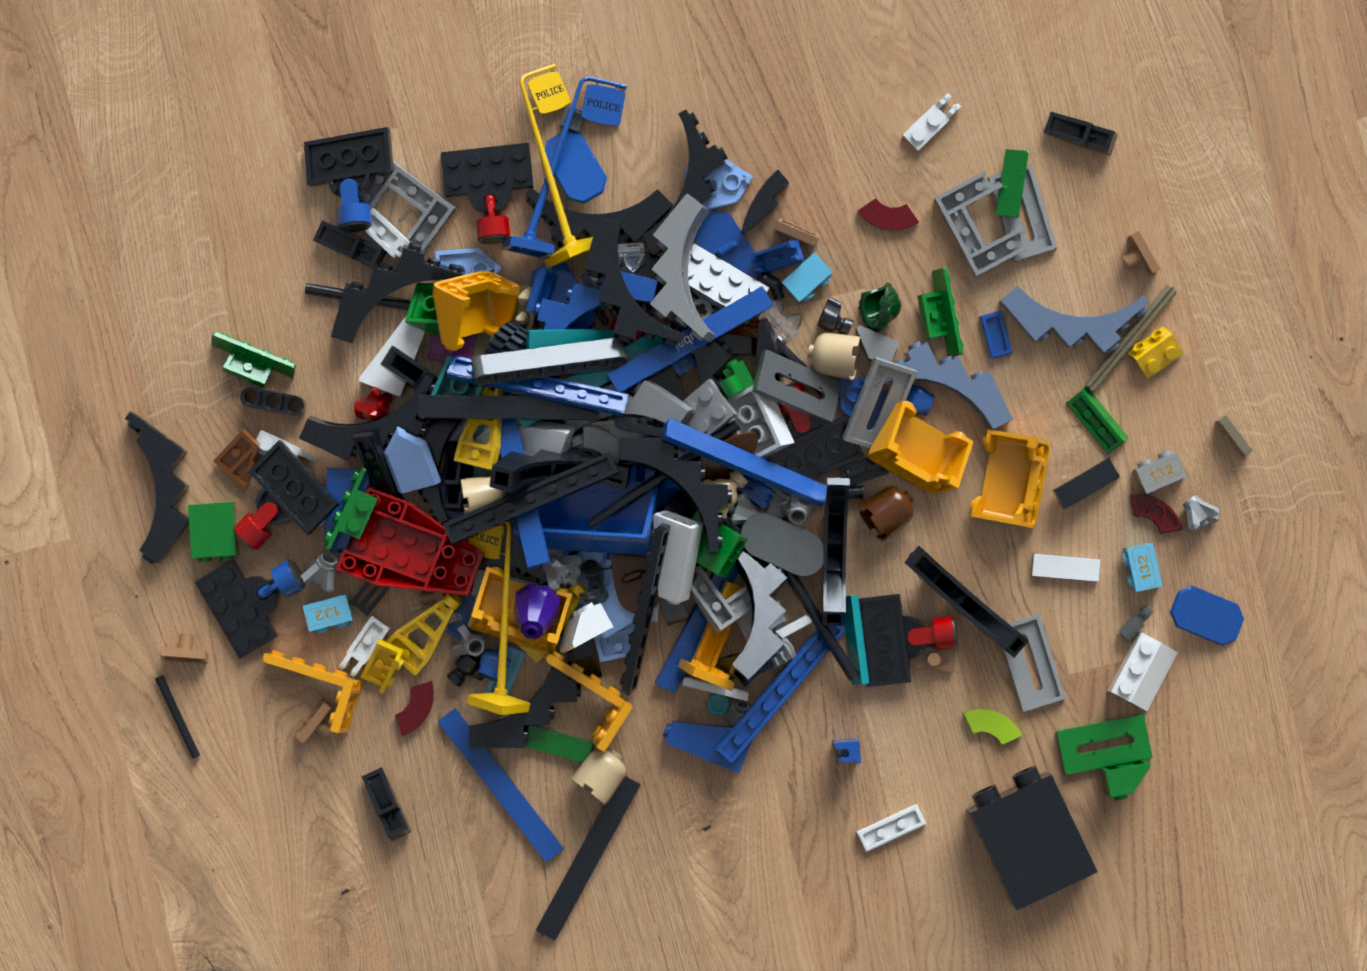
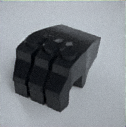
M679 489L667 499V503L658 512L668 510L690 518L696 511V508L688 496Z

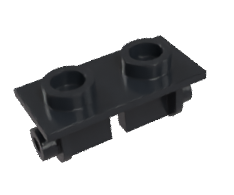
M868 457L839 467L842 477L850 478V486L888 474L887 469L871 461Z

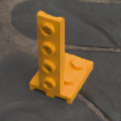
M725 580L720 593L726 600L743 587ZM707 622L691 662L681 658L678 667L694 677L732 691L735 683L729 679L730 675L715 668L732 624L716 634L709 622Z
M272 650L271 653H264L263 661L265 663L342 686V691H339L336 696L335 703L338 705L336 712H333L330 716L329 725H331L330 731L335 733L349 731L363 681L349 678L346 672L335 669L334 673L326 671V666L321 664L307 665L305 664L306 660L294 656L292 660L285 658V653Z
M554 650L553 653L546 651L544 659L547 663L614 704L613 707L609 706L603 715L605 718L601 726L597 725L591 734L593 737L591 741L598 749L605 752L633 706L627 699L620 696L621 692L610 685L609 688L601 685L603 680L593 674L589 677L582 673L584 669L574 662L571 665L564 661L566 657Z

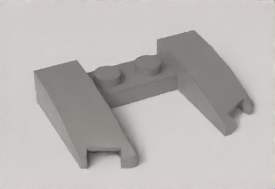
M393 160L394 172L374 175L372 185L369 191L361 198V203L369 204L371 209L374 208L389 188L421 210L423 214L406 238L410 243L422 246V250H425L457 207L404 170V167Z
M982 172L934 198L966 256L965 258L975 277L1026 250V247H1021L1020 233H1026L1024 226L986 246L965 207L1003 187L999 181L994 185L985 179L986 172Z
M698 566L695 573L698 576L691 586L690 593L716 634L752 610L746 586L725 600L702 567Z

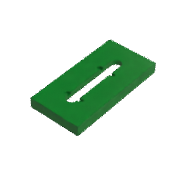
M1144 714L1056 731L1065 775L1153 758ZM1131 735L1134 738L1132 743L1086 753L1077 752V747L1082 744Z

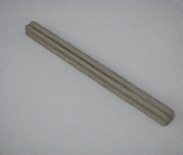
M1165 286L1118 343L1119 346L1102 362L1085 383L1087 389L1095 392L1167 306L1177 293L1172 286Z

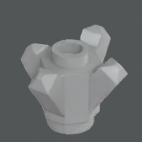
M737 492L738 499L727 515L730 517L733 525H743L753 515L760 514V510L752 504L745 493L739 494Z
M790 494L791 497L788 501L779 504L780 510L788 516L792 523L802 524L808 519L809 513L817 505Z
M1197 495L1183 503L1189 531L1195 533L1200 528L1202 530L1206 529L1211 524L1219 521V508L1204 502Z
M323 552L318 558L305 563L307 571L300 576L302 583L309 584L313 582L316 585H321L322 590L326 593L334 590V577L338 576L336 571L337 558L333 554Z
M549 554L551 563L542 565L547 575L549 587L555 591L560 588L561 583L565 582L570 586H576L577 579L573 576L574 567L581 565L582 559L578 555L559 556Z
M464 624L457 629L461 634L460 642L450 649L454 657L468 654L475 656L477 660L481 659L488 634L469 631Z

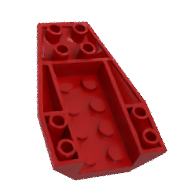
M368 487L366 494L376 497L378 500L360 540L352 537L348 550L344 549L336 571L377 586L469 596L484 553L467 541L452 545L444 525L412 503Z

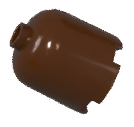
M895 486L882 489L857 506L862 510L859 514L870 530L874 528L879 533L876 538L881 542L887 540L909 523L914 515L911 504L914 502L913 498L907 491L902 492Z

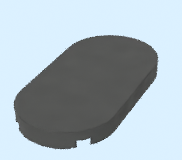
M765 513L756 514L747 519L741 527L740 534L748 538L743 548L749 555L768 564L771 563L773 566L779 567L788 573L801 577L812 575L824 563V545L816 535L777 517Z

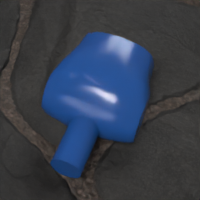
M912 384L906 401L914 405L917 410L916 415L927 416L933 403L934 394L928 392L923 387Z
M499 645L496 651L491 649L484 650L477 671L479 675L494 682H497ZM508 657L506 661V671L508 670L511 663V660Z

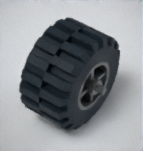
M508 321L490 339L484 355L526 350L527 330L513 321Z

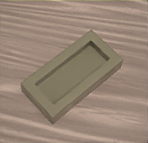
M1226 415L1215 421L1242 457L1247 456L1253 451Z

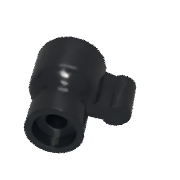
M829 297L817 326L829 332L838 330L839 334L848 335L853 320L847 317L841 318L842 302Z
M460 655L455 662L456 668L448 673L447 678L458 687H461L465 682L466 676L482 681L484 677L477 673L480 661L472 655Z

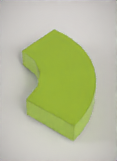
M974 709L963 713L972 733H991L997 737L1002 745L1022 736L1018 727L1009 718L996 711Z

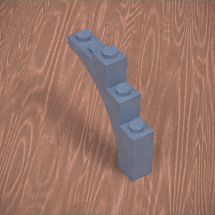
M1019 286L1015 287L999 301L1033 342L1037 339L1040 342L1051 334L1048 331L1051 328L1067 348L1071 345L1077 347L1085 340L1083 337L1085 334L1101 354L1106 351L1111 353L1119 346L1117 341L1121 337L1116 333V330L1122 332L1130 325L1128 320L1134 315L1136 318L1142 315L1147 310L1145 306L1149 303L1142 296L1127 307L1113 313L1100 316L1077 317L1061 314L1042 306L1031 299Z
M920 341L908 346L909 351L904 353L907 362H905L904 358L895 362L915 369L917 374L914 380L940 385L962 397L977 411L990 430L1013 420L991 372L984 374L983 371H979L971 375L972 380L970 381L959 357L952 359L949 356L940 360V366H938L928 343L926 342L921 345ZM886 378L884 384L892 382V378Z

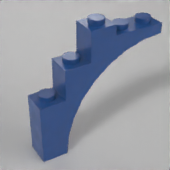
M621 271L624 282L635 301L650 304L655 298L658 280ZM605 276L598 279L597 285L601 286L600 289L574 283L573 288L569 287L566 296L569 305L542 298V302L537 303L534 316H538V322L545 324V327H540V330L568 329L585 314L603 307V304L599 303V298Z

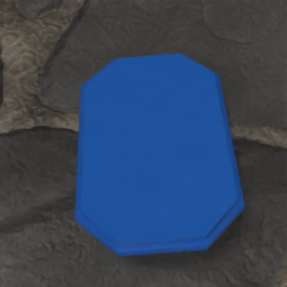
M568 130L554 175L569 200L585 204L604 193L607 176L583 135ZM561 133L547 140L545 152L549 165Z
M718 210L709 212L700 226L702 230L697 232L695 236L696 244L750 277L757 278L758 273L756 269L759 268L757 261H752L750 257L755 252L731 214Z
M565 262L547 268L546 264L543 263L538 268L556 274L549 300L569 305V301L566 300L568 288H573L574 283H580ZM537 269L531 273L530 286H533ZM595 310L585 314L568 329H587L594 323Z
M1189 586L1178 591L1170 610V615L1177 628L1221 646L1237 639L1244 621L1238 604L1195 586Z

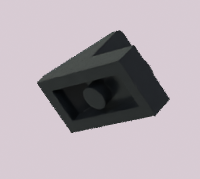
M593 638L572 649L575 663L584 669L582 673L589 677L591 674L597 677L602 676Z

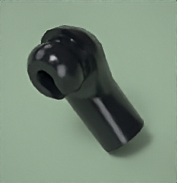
M768 272L757 276V281L771 289L774 301L785 298L779 278Z

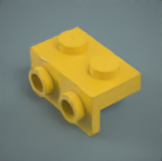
M1165 327L1153 331L1150 336L1136 343L1128 351L1147 379L1184 354L1173 334Z
M378 639L361 674V678L381 686L379 693L383 694L386 687L390 689L394 682V671L399 672L404 661L401 658L403 649Z

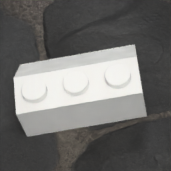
M752 385L727 399L738 414L728 423L735 420L739 425L740 430L734 433V435L755 432L758 436V443L754 455L764 458L795 442L777 403L752 392L754 386Z
M591 602L571 613L573 618L566 623L559 653L563 654L613 627L601 603L594 606Z
M1138 632L1107 691L1148 711L1178 652L1150 636Z

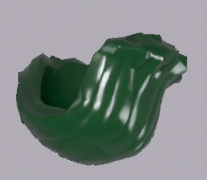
M887 282L884 287L861 294L858 309L860 310L862 322L869 329H872L874 332L879 331L880 333L886 329L890 322L898 317L901 311V301L892 284Z

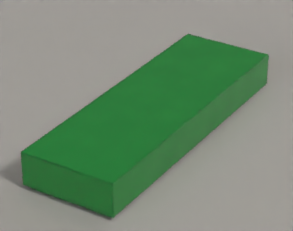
M529 725L528 742H524V747L579 762L585 761L591 753L593 746L592 741L534 725Z

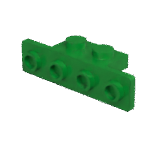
M946 267L933 270L932 276L935 292L917 296L925 339L944 336L948 357L963 355V342L959 334V321L955 313V300L951 292L950 276Z
M213 332L211 345L230 353L223 366V372L263 388L272 370L291 378L294 377L296 365L289 359H281L272 355L267 350H259L247 342L234 340L225 333Z
M362 466L360 470L355 469L350 480L353 482L351 490H346L341 500L344 503L342 510H337L332 522L335 523L332 532L327 531L323 543L326 544L325 549L330 551L339 531L360 540L378 500L376 497L357 490L366 472V468Z

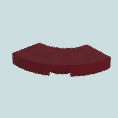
M875 198L857 211L868 223L885 230H904L919 223L907 204L901 207H888L881 204Z
M1144 494L1129 495L1133 516L1151 520L1157 526L1160 534L1183 530L1174 510L1160 499Z
M433 681L410 687L411 698L409 704L402 712L395 715L401 736L414 731L427 718L434 700Z

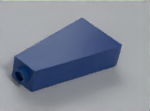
M327 468L326 489L335 497L340 505L325 519V535L327 531L332 532L335 523L332 520L336 511L342 510L344 503L341 500L345 491L351 490L353 482L350 480L355 471L354 468ZM367 471L357 489L366 493L371 483ZM339 531L330 549V553H342L343 549H348L352 536Z
M673 721L672 725H666L662 735L666 737L665 743L737 773L740 772L752 743L751 741L730 765L713 749L732 727Z

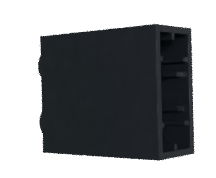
M1036 765L1014 774L1012 779L1016 786L999 793L996 785H991L974 793L971 797L975 805L967 809L1004 890L1016 910L1022 909L1098 872L1052 774L1047 771L1040 774Z

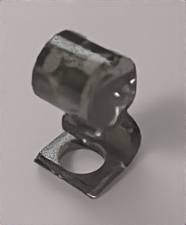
M587 560L581 565L580 572L589 582L587 587L590 590L596 591L580 593L579 596L587 605L591 602L593 605L604 603L608 599V591L602 584L605 579L604 571L595 560Z

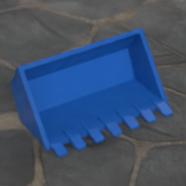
M631 467L629 485L626 489L595 484L539 508L547 548L563 550L564 556L570 555V552L573 551L602 552L604 559H609L612 553L647 555L652 546L650 536L654 529L653 516L658 513L660 485L594 530L590 528L586 522L587 520L643 483L637 481V467ZM646 468L645 481L656 474V471ZM515 520L513 533L516 535L520 547H523L517 520Z

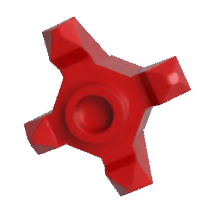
M374 387L364 398L355 402L354 412L356 417L374 421L386 416L389 410L388 403L392 401V395L388 392L380 395L381 390Z

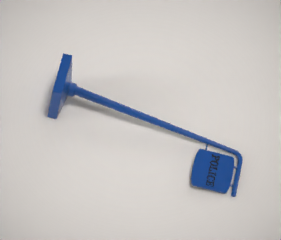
M589 76L579 81L550 163L553 176L574 111H582L581 117L586 120L604 125L618 126L621 121L625 93L617 90V88L626 89L627 85ZM586 81L596 82V85H587L582 110L576 109L583 83ZM598 83L615 86V89L598 85ZM546 178L524 236H511L505 239L501 250L543 259L554 253L555 245L536 239L537 234L535 233L549 192Z

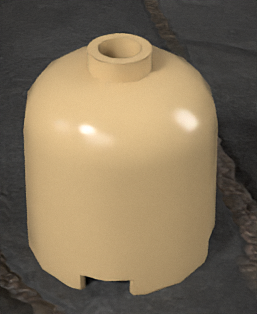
M834 333L819 335L814 345H810L808 350V358H812L814 370L826 376L854 381L857 370H854L855 361H859L861 337Z
M491 476L462 479L461 490L463 498H467L468 502L463 504L464 514L508 496L510 492L489 487Z
M600 749L593 750L573 774L571 781L584 791L589 788L592 791L593 797L606 805L626 776V767L620 760L622 756L613 749L610 752L607 750L603 752Z

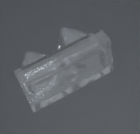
M618 244L619 264L621 257H623L626 266L632 272H635L640 267L643 256H645L644 244Z
M772 300L774 306L759 314L758 317L760 319L763 317L768 318L775 334L786 345L798 333L802 323V314H791L783 317L784 301Z

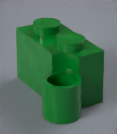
M735 359L725 364V370L722 372L725 379L719 383L727 398L754 385V380L743 360L738 362Z

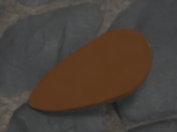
M745 432L734 435L724 440V442L754 454L757 448L758 436L755 432ZM702 456L696 459V461H701V467H705V480L730 479V472L734 471Z
M612 553V574L618 600L624 609L635 614L639 609L637 598L643 589V583H641L642 575L647 570L648 563H646L644 555ZM657 589V594H656V599H655L654 608L657 606V604L659 603L660 598H661V597L658 596V589Z

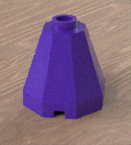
M530 583L516 592L514 614L520 632L526 638H539L558 619L561 598L549 586L542 585L541 588L536 587V584Z

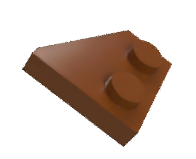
M243 429L213 461L245 490L249 486L252 476L248 471L255 465L260 443Z

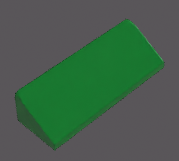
M1005 150L1000 182L1003 187L999 189L995 215L1011 218L1019 217L1029 151Z
M1086 387L1066 402L1107 454L1127 440L1128 436Z

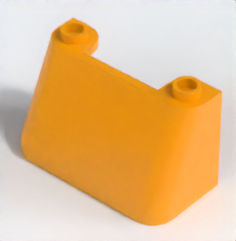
M479 271L434 283L432 294L441 343L447 350L457 351L464 346L462 337L485 332L492 338L505 323L514 321L521 285L490 271Z
M901 401L897 403L871 445L868 458L928 493L942 494L958 489L974 441L958 431L946 435L915 417L917 410L911 402Z
M987 429V434L983 437V447L989 453L982 495L977 496L970 504L971 517L1034 528L1038 519L1050 456V442L1037 437Z
M495 566L486 568L468 622L469 628L500 638L503 569ZM509 579L507 641L546 653V651L552 653L558 643L572 594L561 587L554 591L561 598L558 619L542 636L537 639H530L520 632L514 614L516 592L526 585Z

